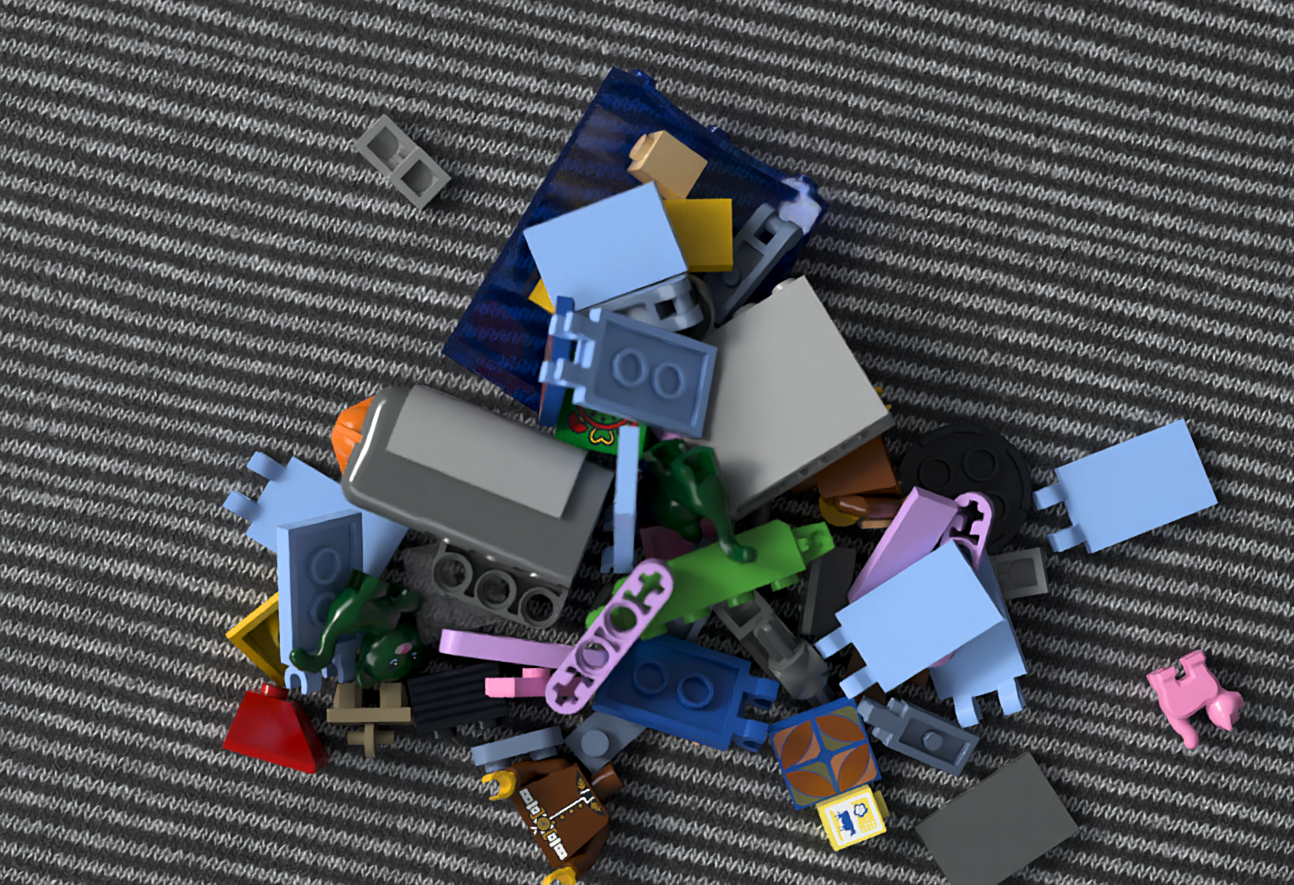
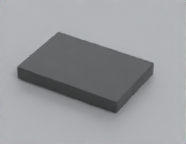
M1028 751L912 825L950 885H997L1080 831Z

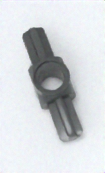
M773 615L765 618L761 617L756 621L757 625L753 629V633L770 654L769 666L767 668L793 699H805L812 709L839 699L827 683L829 667L804 638H792Z

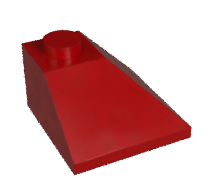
M262 683L261 689L253 688L247 690L226 735L223 749L312 775L327 766L329 755L300 701L287 697L289 689L274 684Z

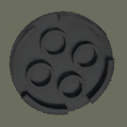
M954 423L928 432L908 449L896 473L898 480L901 481L903 494L897 496L900 500L910 494L914 486L951 500H955L960 495L970 491L981 492L987 495L993 502L995 509L994 520L986 545L988 555L1000 550L1011 542L1010 540L1018 533L1028 511H1030L1032 481L1025 459L1015 445H1012L999 433L983 425ZM972 500L970 505L966 507L961 506L960 512L967 515L965 529L960 532L954 528L953 535L968 536L978 542L979 534L972 535L970 531L975 520L984 519V513L978 510V502ZM942 535L931 552L939 548Z

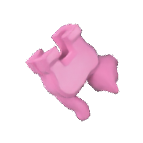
M1195 650L1179 659L1186 673L1181 679H1175L1177 674L1175 666L1169 668L1165 666L1146 675L1152 689L1157 692L1162 712L1167 716L1173 729L1183 737L1187 749H1195L1199 743L1198 733L1188 722V717L1205 706L1207 716L1218 729L1222 730L1225 728L1228 731H1232V725L1239 720L1241 708L1245 704L1239 692L1229 691L1221 687L1218 678L1205 664L1206 656L1202 650Z

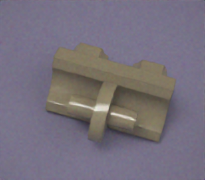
M356 683L337 684L334 708L327 709V723H332V726H365L364 731H348V745H364L366 758H376L378 744H395V731H378V725H415L413 709L409 707L407 686L405 683L380 684V708H364V688L358 687Z

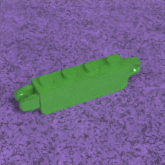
M774 520L735 535V539L740 546H752L757 550L758 557L752 563L741 565L730 560L720 548L718 542L666 561L673 569L675 585L668 599L640 633L641 641L668 632L665 623L679 617H683L685 625L712 615L709 606L726 600L729 608L753 600L755 599L753 589L770 583L772 590L776 591L799 582L796 573L806 570L805 564L835 548L826 523L821 522L791 529L788 524ZM657 571L651 576L646 575L644 572L641 574L646 581L635 598L640 600L646 610H650L651 606L643 602L651 590L655 587L661 591L664 590L660 585L663 576ZM629 576L619 579L617 581L612 592L613 596L617 593V591L620 589V587L624 584V582L627 580ZM630 590L625 592L627 595L634 597ZM607 605L589 612V616H586L587 621L584 622L587 625L585 628L589 629ZM620 606L612 611L611 619L618 629L626 628V630H631L637 625L636 613L631 608Z

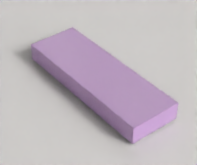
M914 486L849 589L847 597L850 604L929 555L958 510L954 500Z

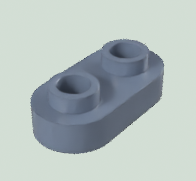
M559 725L473 747L471 751L475 767L484 765L486 773L512 766V757L529 753L530 757L535 761L558 755L556 746L565 743Z

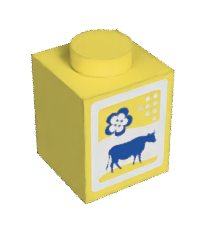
M867 784L815 804L834 851L887 831L882 819L890 817L884 798L880 790L872 793L871 788Z

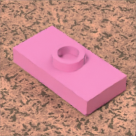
M523 668V678H485L486 695H489V697L545 696V688L551 678V668ZM573 677L565 686L558 682L557 684L562 688L559 696H576L574 693L575 689L584 677Z

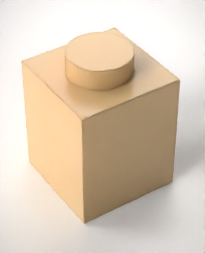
M663 130L650 133L649 136L644 134L636 142L629 155L633 161L626 172L643 184L656 180L663 198L666 200H680L687 197L708 161Z

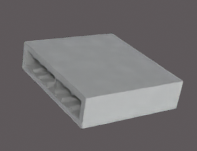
M804 275L797 280L790 278L781 282L773 289L772 295L760 303H749L741 307L733 314L731 321L718 329L713 327L707 337L700 341L718 347L702 436L699 439L682 438L689 450L697 446H709L715 449L720 470L725 476L731 491L729 514L734 521L740 520L896 425Z

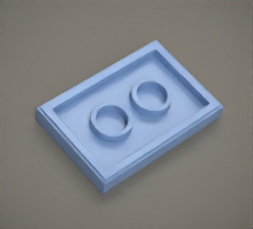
M656 180L528 227L523 231L553 307H555L557 295L572 297L573 301H575L576 312L686 272L689 269Z

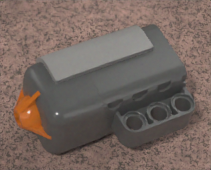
M415 385L412 389L397 386L383 388L374 396L341 412L334 426L331 441L342 473L340 484L342 494L347 502L355 507L442 540L431 570L432 581L441 592L530 628L544 629L556 622L564 608L615 481L617 469L589 459L591 451L588 449L577 447L547 432L426 385ZM447 560H458L465 566L466 579L463 583L452 584L446 580L443 568ZM501 577L507 581L510 594L506 600L495 601L489 597L486 591V584L489 578ZM543 594L551 599L554 607L552 615L547 618H538L531 613L529 600L533 595Z

